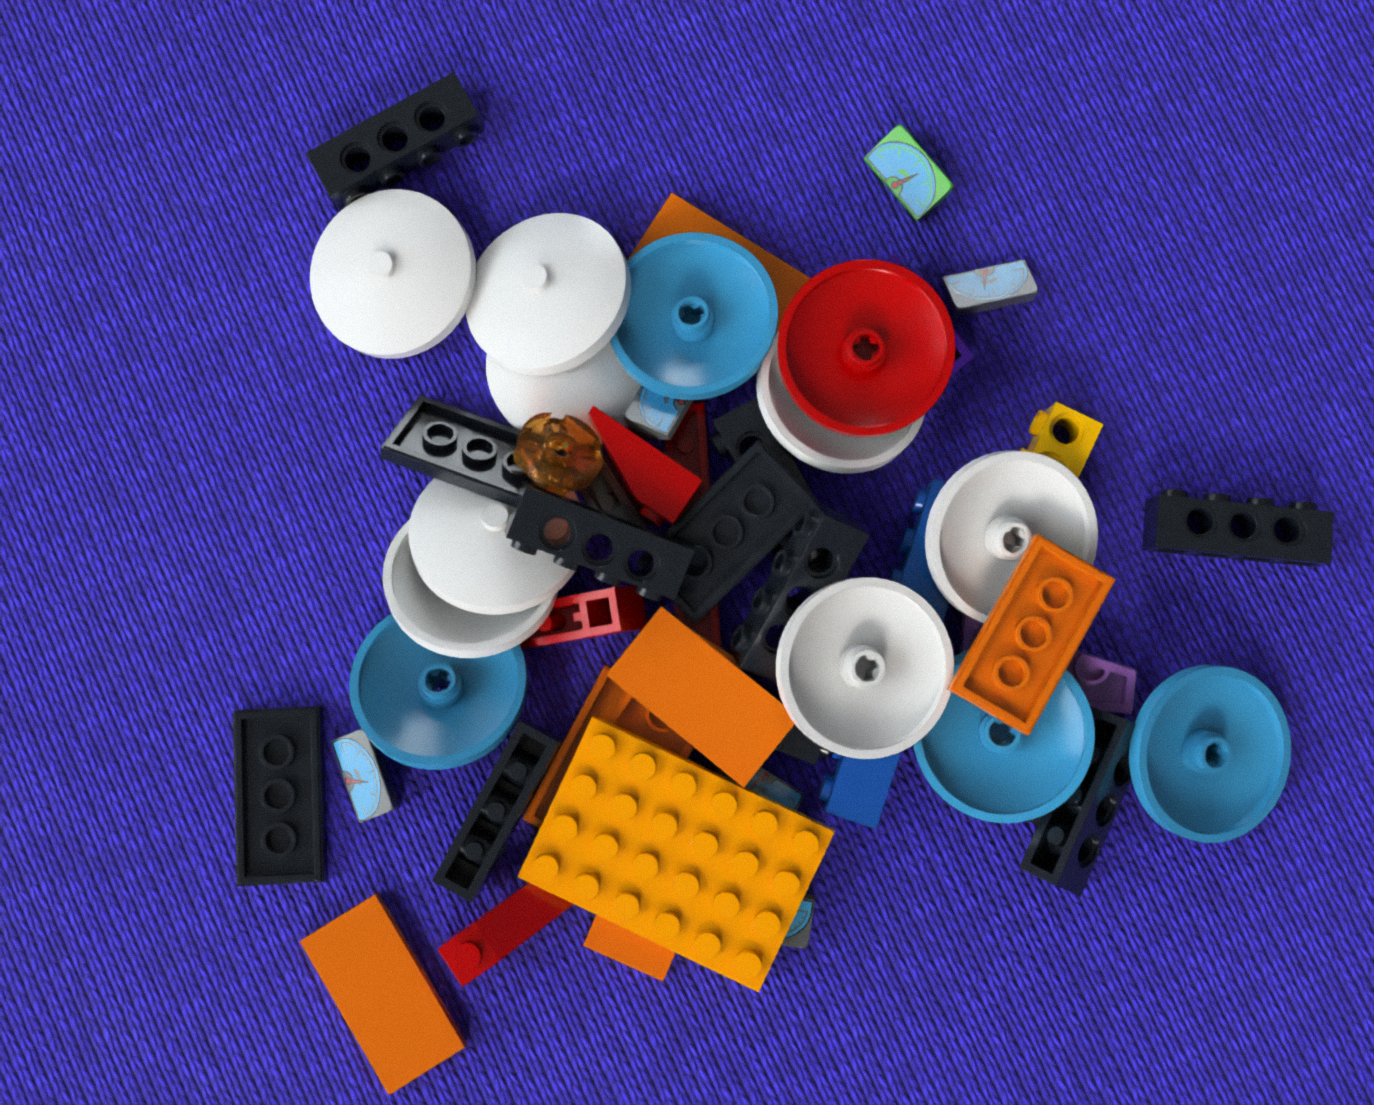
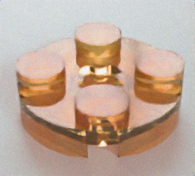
M552 412L537 414L527 420L521 429L513 453L514 462L532 480L559 495L567 496L570 491H579L588 487L596 479L603 465L604 457L601 459L600 454L602 444L598 435L591 427L576 417L565 415L562 420L550 418ZM552 448L556 451L560 449L567 452L566 457L556 454Z

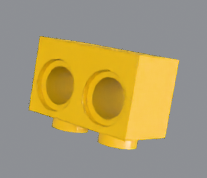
M1055 402L1045 412L1042 410L1037 412L1028 430V433L1033 435L1027 449L1021 448L1019 451L1033 452L1050 457L1067 467L1079 478L1104 424ZM1054 425H1061L1067 429L1070 437L1068 444L1056 440L1053 434Z

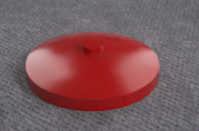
M860 259L847 261L829 267L815 275L792 298L784 313L779 329L777 343L778 366L782 381L790 397L798 408L815 423L846 436H883L897 432L916 422L936 403L943 393L954 366V328L947 308L939 295L925 280L914 272L897 264L882 260Z

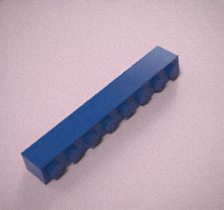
M933 479L926 485V489L919 487L915 495L911 511L917 513L913 528L906 527L898 548V552L904 553L899 570L893 568L888 580L904 585L919 594L932 606L943 622L949 602L941 594L932 579L925 552V532L929 513L937 495L946 484V482ZM832 752L831 757L837 759L832 776L825 774L818 793V799L824 801L822 809L826 813L877 829L901 752L876 759L850 758Z

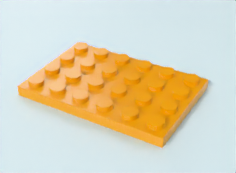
M593 715L517 877L759 992L835 831L834 828L746 786L743 788L737 782Z

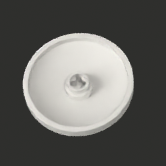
M388 189L370 193L358 198L342 209L330 221L320 236L310 267L312 299L325 326L340 341L353 349L369 356L385 359H398L417 355L445 339L465 315L476 283L474 249L461 223L446 207L433 198L419 192L403 189Z
M550 213L529 218L512 226L498 236L477 261L474 293L466 311L469 329L479 346L495 362L511 371L525 375L542 376L570 370L583 364L601 351L622 324L631 296L629 266L623 252L609 232L588 218L569 213Z
M779 331L776 333L774 343L757 373V399L767 427L776 440L789 453L804 463L824 471L840 474L863 473L892 461L914 439L922 425L925 414L904 429L877 437L842 435L828 430L811 420L792 400L782 381L777 359Z
M610 341L601 351L583 364L552 375L535 376L520 374L502 367L488 354L486 355V376L491 395L502 415L515 429L573 450L593 448L602 445L600 438L589 421L588 413L593 406L625 428H629L623 419V415L641 385L621 366L614 354Z
M1018 450L998 451L983 455L964 465L940 490L930 510L926 525V559L932 579L941 594L958 611L984 623L1032 537L1036 534L1043 536L1093 565L1098 545V525L1095 509L1087 490L1067 467L1050 457L1038 453Z
M436 478L425 487L414 505L410 517L408 535L417 571L426 585L437 596L455 607L487 615H502L524 611L537 606L555 595L569 581L575 571L554 563L555 555L538 550L536 555H530L510 546L512 540L506 538L504 530L513 506ZM564 479L556 493L579 502L575 492ZM561 518L551 519L544 526L543 533L549 539H559L567 532L568 524Z
M410 519L395 535L386 553L383 565V588L395 621L419 645L438 654L450 657H487L519 645L535 633L544 623L558 595L557 592L546 601L524 611L502 615L478 614L453 606L437 596L426 585L417 571L409 545Z
M858 577L844 579L829 584L813 593L790 617L780 638L776 656V679L780 698L789 717L797 728L819 746L839 755L857 759H876L891 756L906 750L921 740L934 727L946 708L951 694L947 688L954 677V656L951 641L936 611L924 598L910 588L881 578Z

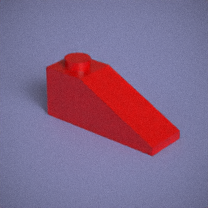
M593 406L588 413L589 421L635 503L642 507L639 514L659 528L663 522L672 526L702 482V479Z
M622 586L556 598L555 604L544 623L535 633L520 643L521 649H528L641 630L647 624L643 596L635 592L637 586Z
M527 882L449 937L437 950L463 987L511 953L571 907L573 903Z

